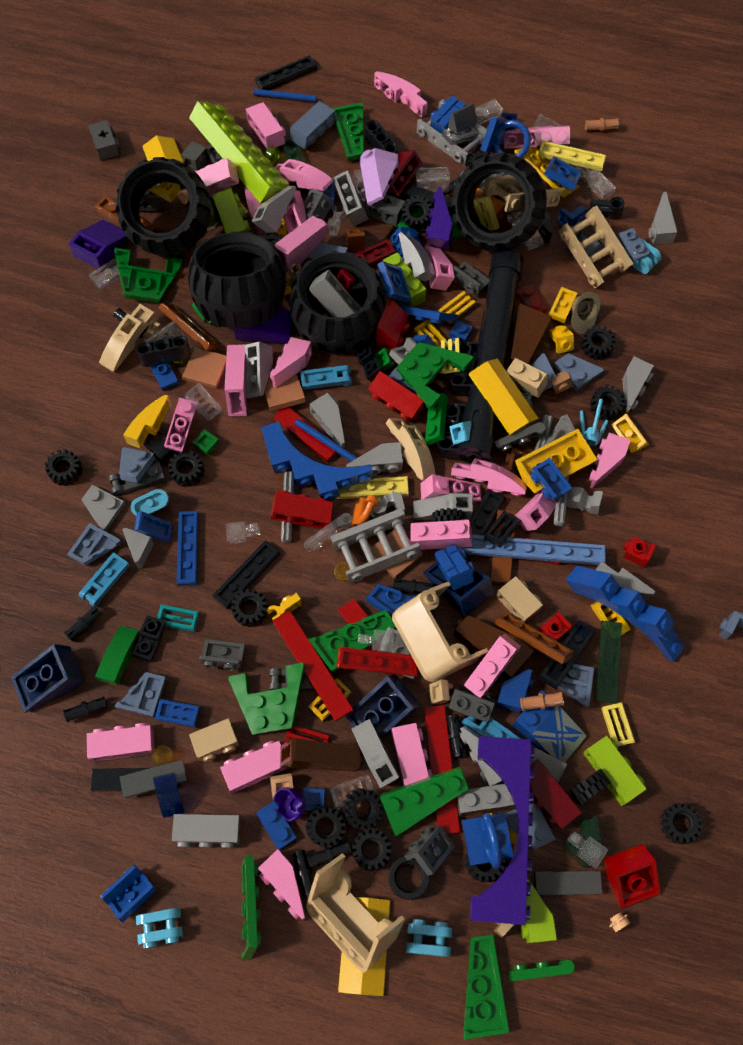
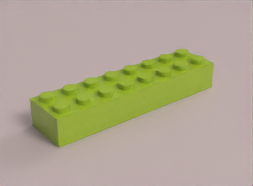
M197 101L189 117L190 120L223 159L228 158L236 164L239 179L260 204L266 202L282 189L290 187L289 182L279 174V170L271 165L270 160L261 153L260 148L254 145L252 139L243 132V128L234 121L235 119L225 111L226 108L224 106L211 104L207 101Z

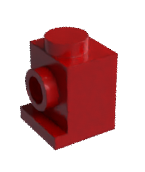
M634 536L631 541L627 539L622 549L626 551L623 558L644 568L650 560L656 545H651Z
M557 612L540 627L539 631L558 642L571 630L572 625L560 612ZM551 626H554L557 631L552 630Z

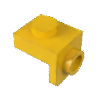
M557 326L549 329V336L556 343V352L558 354L574 350V334L566 326Z

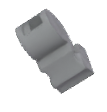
M572 487L567 494L566 506L598 515L603 491H595L593 496H589L584 488Z
M393 491L389 495H384L383 499L378 498L379 505L373 508L370 516L373 518L387 514L389 507L392 506L395 510L402 508L405 513L402 493Z

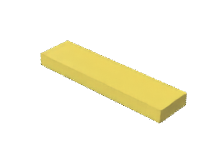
M542 141L538 152V157L551 160L555 156L568 164L602 171L606 155L547 141Z
M408 476L374 478L365 484L359 483L352 485L348 489H339L340 496L336 497V499L367 498L368 495L384 497V495H389L393 491L401 492L402 496H409Z

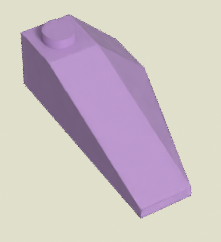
M374 148L366 150L361 155L360 166L367 204L369 206L384 199L389 188L388 182L390 179H393V171L399 166L398 154Z

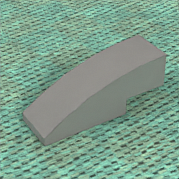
M400 232L399 239L405 265L412 267L414 278L427 281L436 276L433 264L422 245L412 236Z
M603 562L596 568L598 571L612 574L620 587L639 591L644 600L648 601L655 593L652 588L624 568L617 573Z

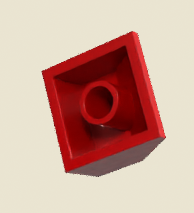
M391 299L388 300L378 323L376 339L377 348L383 349L385 347L389 351L403 346L405 339L403 336L410 329V323H408L409 315Z
M643 844L603 859L606 876L621 909L661 894L656 860Z

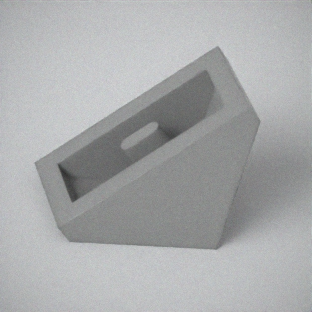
M123 528L122 530L138 569L143 567L154 543L150 536Z

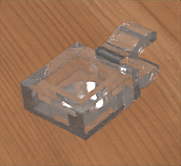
M360 169L353 173V180L359 194H361V199L365 201L363 177Z
M336 205L333 207V217L329 218L327 224L329 236L335 238L341 227V221L346 215L344 208L341 212H337Z
M245 521L226 523L228 544L247 542V536L260 535L258 523H252L246 526Z
M374 630L373 636L359 634L358 643L372 645V651L393 652L395 632Z
M574 832L567 839L568 842L580 849L577 856L594 869L598 868L608 851L607 848L590 836L584 840L579 834Z

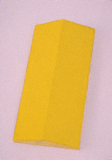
M155 136L142 146L147 161L153 160L154 157H164L184 163L174 138Z
M537 147L529 148L523 159L529 162L541 175V178L553 189H561V196L563 198L578 189L579 186L577 184L571 190L564 188L557 181L548 179L544 173L551 160L538 157L539 149ZM522 148L515 149L514 153H519Z
M498 358L486 361L468 374L483 397L488 401L509 435L539 419Z
M576 429L517 459L515 463L522 481L536 493L542 490V487L539 483L536 485L530 477V471L532 467H536L550 457L564 477L596 462L597 458L579 429Z
M355 897L378 923L382 919L389 920L390 900ZM387 950L365 973L359 971L342 952L338 992L383 996Z

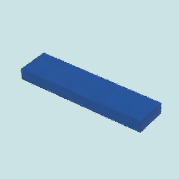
M198 511L179 512L178 586L197 585Z

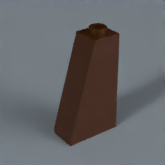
M519 303L515 318L509 366L515 358L530 365L550 326L552 316Z
M469 615L464 620L461 618L454 626V636L474 653L485 648L489 651L503 634H506L521 646L501 673L505 680L514 677L536 651V648L523 640Z
M291 738L281 745L280 768L355 771L362 764V754L358 746Z

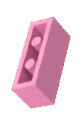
M264 102L246 108L248 123L267 150L285 144V129L279 125L277 117L272 115L271 109L267 108Z
M228 158L221 159L217 163L207 165L205 168L195 171L205 183L209 195L239 183L237 166Z
M470 520L411 523V543L413 545L419 542L420 550L445 549L453 544L458 548L472 547Z
M506 634L501 635L464 686L479 698L486 695L521 646Z
M138 723L132 728L116 726L114 730L106 731V729H95L93 733H87V759L91 762L155 754L154 729L147 723Z
M416 723L392 728L391 734L403 786L431 777V769L427 770L425 763L428 761L426 748L422 749L421 741H423L421 728L417 729Z
M269 741L263 745L262 749L257 751L255 749L249 750L240 759L232 758L224 762V766L220 767L231 794L288 769L280 768L281 744L279 741Z

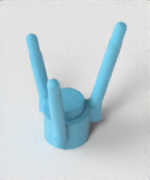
M599 399L593 427H589L586 431L583 410L580 411L581 434L589 446H597L601 442V437L609 422L605 420L600 432H598L597 425L603 399Z

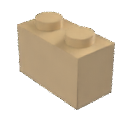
M517 358L513 360L506 371L518 388L539 398L548 384L547 373Z
M516 576L499 589L496 595L498 600L514 617L525 623L540 612L543 606L541 599L536 594H532L528 590L527 584Z
M229 718L189 734L196 756L200 762L212 761L216 758L215 755L231 753L236 750L235 747L239 746Z

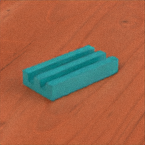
M161 604L157 619L161 620V618L190 623L191 625L166 621L165 627L195 632L200 613ZM163 611L193 616V619L164 614Z

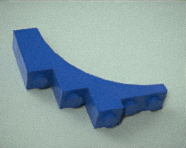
M279 422L261 427L274 472L284 473L292 468L298 487H307L316 482L320 498L332 501L340 496L339 489H348L352 485L365 484L374 479L370 464L359 467L340 468L327 466L309 459L291 445L284 435Z
M576 566L567 577L566 581L574 593L595 600L627 619L650 638L668 660L674 662L684 649V644L672 627L675 622L668 611L647 605L639 591L620 587L612 574Z

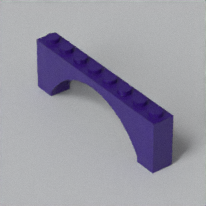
M478 737L477 760L484 761L491 767L506 785L516 808L518 836L514 854L503 874L486 891L478 896H471V921L526 925V920H530V906H526V896L531 895V882H527V872L531 873L532 859L528 858V849H532V835H528V826L533 825V813L529 812V803H533L534 790H530V781H534V768L530 767V760L535 757V746L531 745V740Z

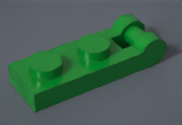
M440 393L441 399L431 411L428 409L425 442L429 445L444 440L447 396L444 393Z
M562 959L557 965L550 966L549 961L536 963V968L529 969L527 964L515 965L514 970L508 972L510 981L571 974L575 966L571 960Z

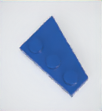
M398 305L409 315V318H411V315H415V319L426 321V318H430V322L440 324L441 320L457 321L458 314Z
M377 584L366 597V601L379 611L386 610L392 617L397 608L416 596L413 595L411 597L402 594L399 590Z

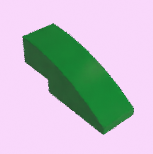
M125 626L119 627L95 675L98 681L116 686L119 685L124 668L127 669L140 630Z

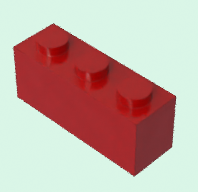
M381 371L368 388L372 393L370 395L378 402L383 400L386 402L385 406L393 412L395 409L401 412L399 416L406 421L411 419L415 422L426 407L422 399L420 400L417 395Z
M285 490L276 491L270 519L327 530L331 523L333 502H329L324 498H310L304 494L295 495Z

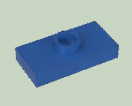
M169 363L150 366L162 391L179 384Z
M140 511L137 512L134 531L167 543L170 542L172 523Z
M160 699L155 720L196 728L201 707Z

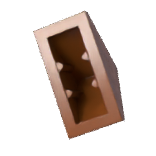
M362 228L347 229L348 252L364 250V230Z

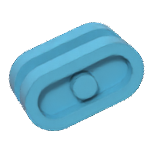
M641 239L650 252L649 256L634 261L626 248L625 251L633 262L632 267L640 273L647 274L653 266L661 261L662 257L658 249L651 246L644 239Z
M155 489L134 499L131 503V511L135 516L140 511L152 514L168 505L169 495L164 490Z
M180 908L137 915L136 926L143 925L144 933L137 935L138 945L143 944L144 949L157 946V941L165 940L166 944L179 942V937L183 936L182 926L175 927V919L181 917ZM166 921V929L153 931L152 923Z
M413 919L412 924H408L407 933L414 934L413 943H406V953L451 957V947L444 946L445 938H452V928H448V923L435 922V926L426 925L425 920ZM423 936L436 937V945L422 944Z

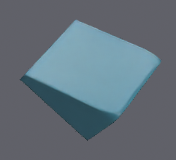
M471 421L449 426L453 445L469 440Z

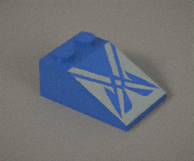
M560 706L546 707V710H541V708L525 710L512 725L524 737L531 740V743L538 749L563 762L567 761L586 738L585 733Z

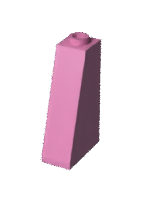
M315 216L310 217L274 245L284 264L285 274L288 276L290 266L297 263L296 267H298V264H301L327 236V224L322 219H318Z
M227 345L224 390L229 417L247 416L245 345Z

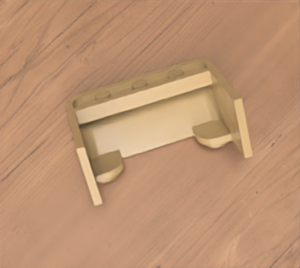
M449 581L423 591L397 608L392 615L393 623L425 680L430 682L437 681L476 663L489 652L485 648L470 655L464 645L457 643L449 646L430 611L438 606V597L451 585Z
M342 853L316 872L306 907L312 919L359 971L365 973L397 939L405 918L400 916L394 922L382 919L378 923L350 893L351 878L346 872L342 871L346 857Z

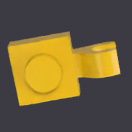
M297 593L288 595L282 600L280 606H270L266 611L268 614L273 611L277 612V615L272 618L274 620L288 611L293 612L302 605L301 598Z

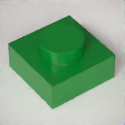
M384 347L377 353L384 371L394 364L392 357L389 356V349Z
M204 429L192 443L194 447L208 456L219 444V439Z

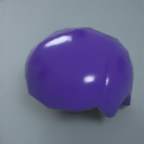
M292 787L277 790L273 797V801L278 804L276 812L290 822L300 819L306 807L303 793L299 789Z

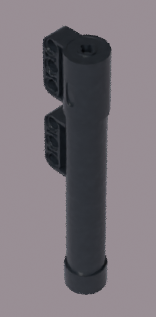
M499 250L492 255L489 270L490 279L478 342H460V353L473 356V362L464 372H454L450 375L453 392L456 395L468 396V401L465 404L450 403L447 405L444 440L438 442L440 453L446 459L462 460L469 464H472L474 458L488 462L491 461L498 417L468 374L486 361L497 358L502 366L505 367L518 283L521 280L524 264L522 255L513 250ZM471 421L469 440L453 445L451 432H448L450 430L449 426Z

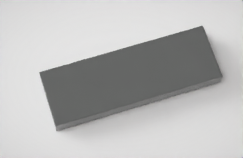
M183 760L120 776L123 798L125 799L188 782Z
M600 871L534 872L535 890L539 895L603 894Z

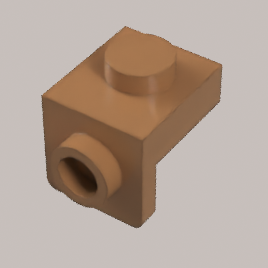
M566 371L556 374V378L551 380L556 394L573 386L571 378Z

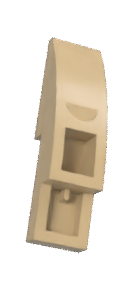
M139 304L131 315L127 313L111 336L99 363L110 371L115 372L136 346L134 342L156 316L155 313L142 304Z
M389 418L385 424L389 427L390 432L399 440L401 446L405 448L402 456L406 463L414 470L416 476L421 480H425L432 474L435 475V468L429 448L415 425H407L402 418Z

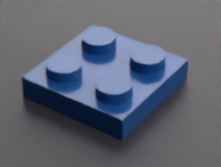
M553 156L544 175L552 181H557L564 188L573 190L582 171Z
M384 261L377 264L379 276L385 286L384 291L386 295L406 303L412 300L401 267Z

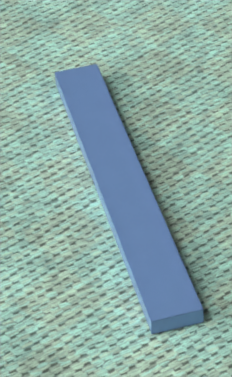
M472 535V547L458 548L459 550L463 549L466 555L600 565L601 562L606 564V545L508 538L504 545L499 548L497 547L498 544L495 543L493 545L490 543L491 540H484V535Z

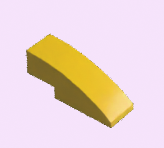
M168 395L158 398L136 416L123 434L127 444L141 449L149 433L156 436L171 407Z

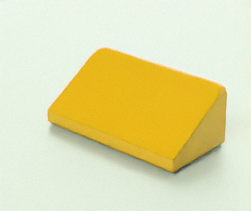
M627 414L611 424L619 436L630 439L628 449L632 454L649 445Z

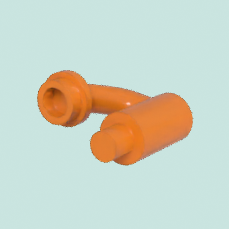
M368 495L367 498L359 499V503L355 504L351 527L365 523L368 520L373 508L379 505L378 497Z

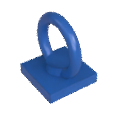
M491 116L480 150L504 153L500 145L505 138V129L515 127L521 130L524 136L523 148L515 155L523 158L530 148V132L520 121H508V119L503 117Z
M485 813L481 817L462 820L470 866L490 862L493 868H499L502 860L512 858L513 851L505 813L492 815Z

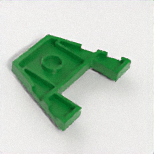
M114 249L124 298L160 303L180 270L183 259L167 256L165 271L129 266L131 250Z
M418 342L397 366V372L415 390L420 400L422 399L426 407L431 411L440 401L441 395L428 388V385L447 363L464 372L473 362V356Z
M305 663L286 666L288 687L250 694L248 674L228 676L252 735L294 729L299 706V693L303 685V672L306 669Z

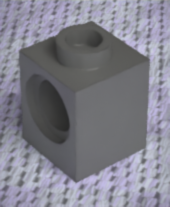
M194 141L181 154L184 164L194 171L200 170L208 160L206 147Z

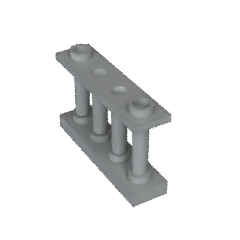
M444 99L439 102L438 109L441 107ZM421 119L417 120V133L464 167L467 165L468 153L478 144L482 145L487 131L483 126L476 123L461 131L450 141L431 127V121L425 123ZM466 136L472 138L473 141L464 149L456 145Z
M402 508L330 536L334 550H342L350 570L346 571V576L349 583L361 581L368 575L405 560H413L421 554L419 542L412 545L402 526L406 523L405 513ZM393 528L396 529L404 546L403 549L393 552L385 534V531ZM375 535L378 536L386 553V556L375 559L367 541L368 538ZM357 542L360 543L368 560V563L358 567L349 548L350 545Z

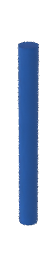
M262 89L253 90V95L308 102H316L317 100L315 95Z
M299 418L295 421L294 424L350 462L358 458Z

